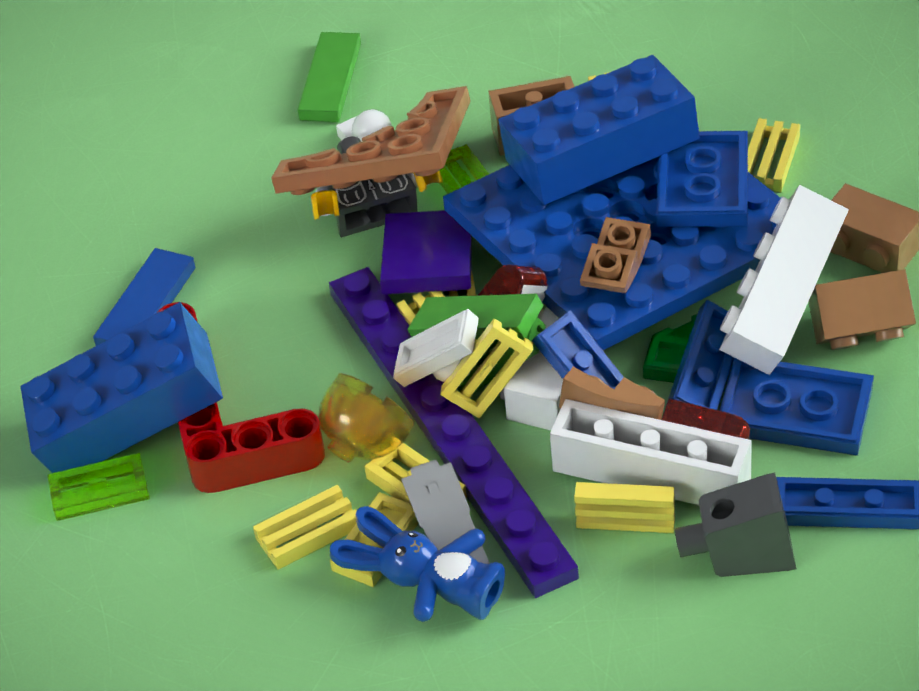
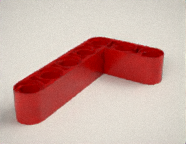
M178 302L167 304L163 306L161 309H159L158 312H161L175 305ZM181 302L182 305L197 321L196 313L193 307L187 303ZM215 402L178 422L192 483L196 489L205 493H216L308 471L321 464L325 457L319 418L308 409H292L223 426L218 404Z

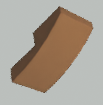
M606 217L597 244L592 243L580 278V285L626 294L638 272L651 237L650 224Z
M573 366L563 378L559 408L562 407L565 399L661 420L665 400L657 396L651 389L639 386L625 377L613 389L598 377L588 375Z

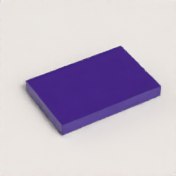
M445 210L390 213L385 215L380 275L382 294L471 289L472 235Z

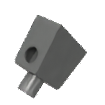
M775 472L703 494L698 500L702 523L674 528L680 557L709 552L714 572L720 577L797 569Z

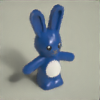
M364 506L360 507L356 512L357 526L364 535L383 548L369 546L353 540H336L330 545L331 560L342 568L380 571L392 583L401 587H415L418 585L413 614L421 622L431 619L437 594L447 602L461 607L475 618L483 620L500 598L504 587L505 569L501 563L492 562L486 564L478 562L469 555L485 542V534L480 529H471L438 550L424 534L417 531H402L381 512L372 507Z

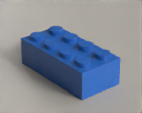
M654 55L637 59L629 65L607 74L598 75L593 80L569 90L560 91L552 97L528 107L519 108L515 112L498 119L506 161L543 205L700 139L695 97Z
M181 302L156 313L139 324L116 334L101 344L20 386L31 453L60 482L81 473L223 399L208 335Z

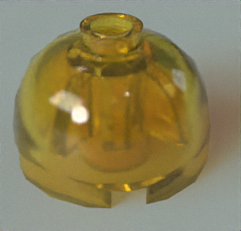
M340 373L326 389L319 406L318 417L322 432L331 440L328 449L337 457L349 463L352 462L354 457L370 462L372 459L382 458L394 452L410 435L409 432L414 426V421L399 405L387 396L382 401L370 392L374 387L351 375Z

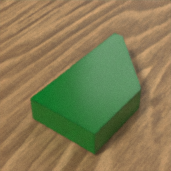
M697 314L691 316L690 322L672 330L668 327L652 335L643 365V379L674 383Z

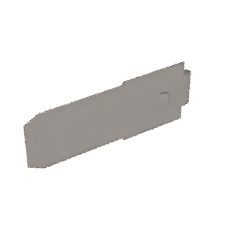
M433 460L410 468L412 475L401 479L420 528L424 529L426 537L438 550L475 528L469 514V505L451 462L440 466L437 460ZM483 546L469 554L478 562L490 564Z

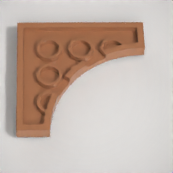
M467 86L427 92L419 104L407 113L408 120L399 123L395 131L393 126H386L363 137L362 142L350 146L346 153L340 154L338 150L332 148L315 154L281 160L271 177L275 193L291 192L292 195H302L313 191L317 187L331 185L334 189H343L354 185L357 181L373 179L374 182L382 183L391 181L398 175L415 173L417 176H428L444 168L470 104Z

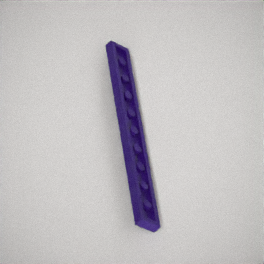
M363 268L329 282L331 297L443 463L451 462L458 481L466 486L468 500L534 598H538L579 579L577 564L472 414L440 395L441 386L444 382L436 379L431 373L403 387L393 378L400 343L412 336L407 330L409 324L388 294L381 293V284L370 268Z

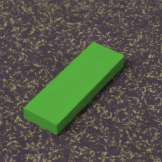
M320 33L298 107L299 120L340 121L361 46L360 33Z
M537 294L427 297L407 330L413 337L469 309L479 318L475 340L481 336L494 318L502 323V328L507 331L511 328L517 332L518 338L525 339L544 305Z

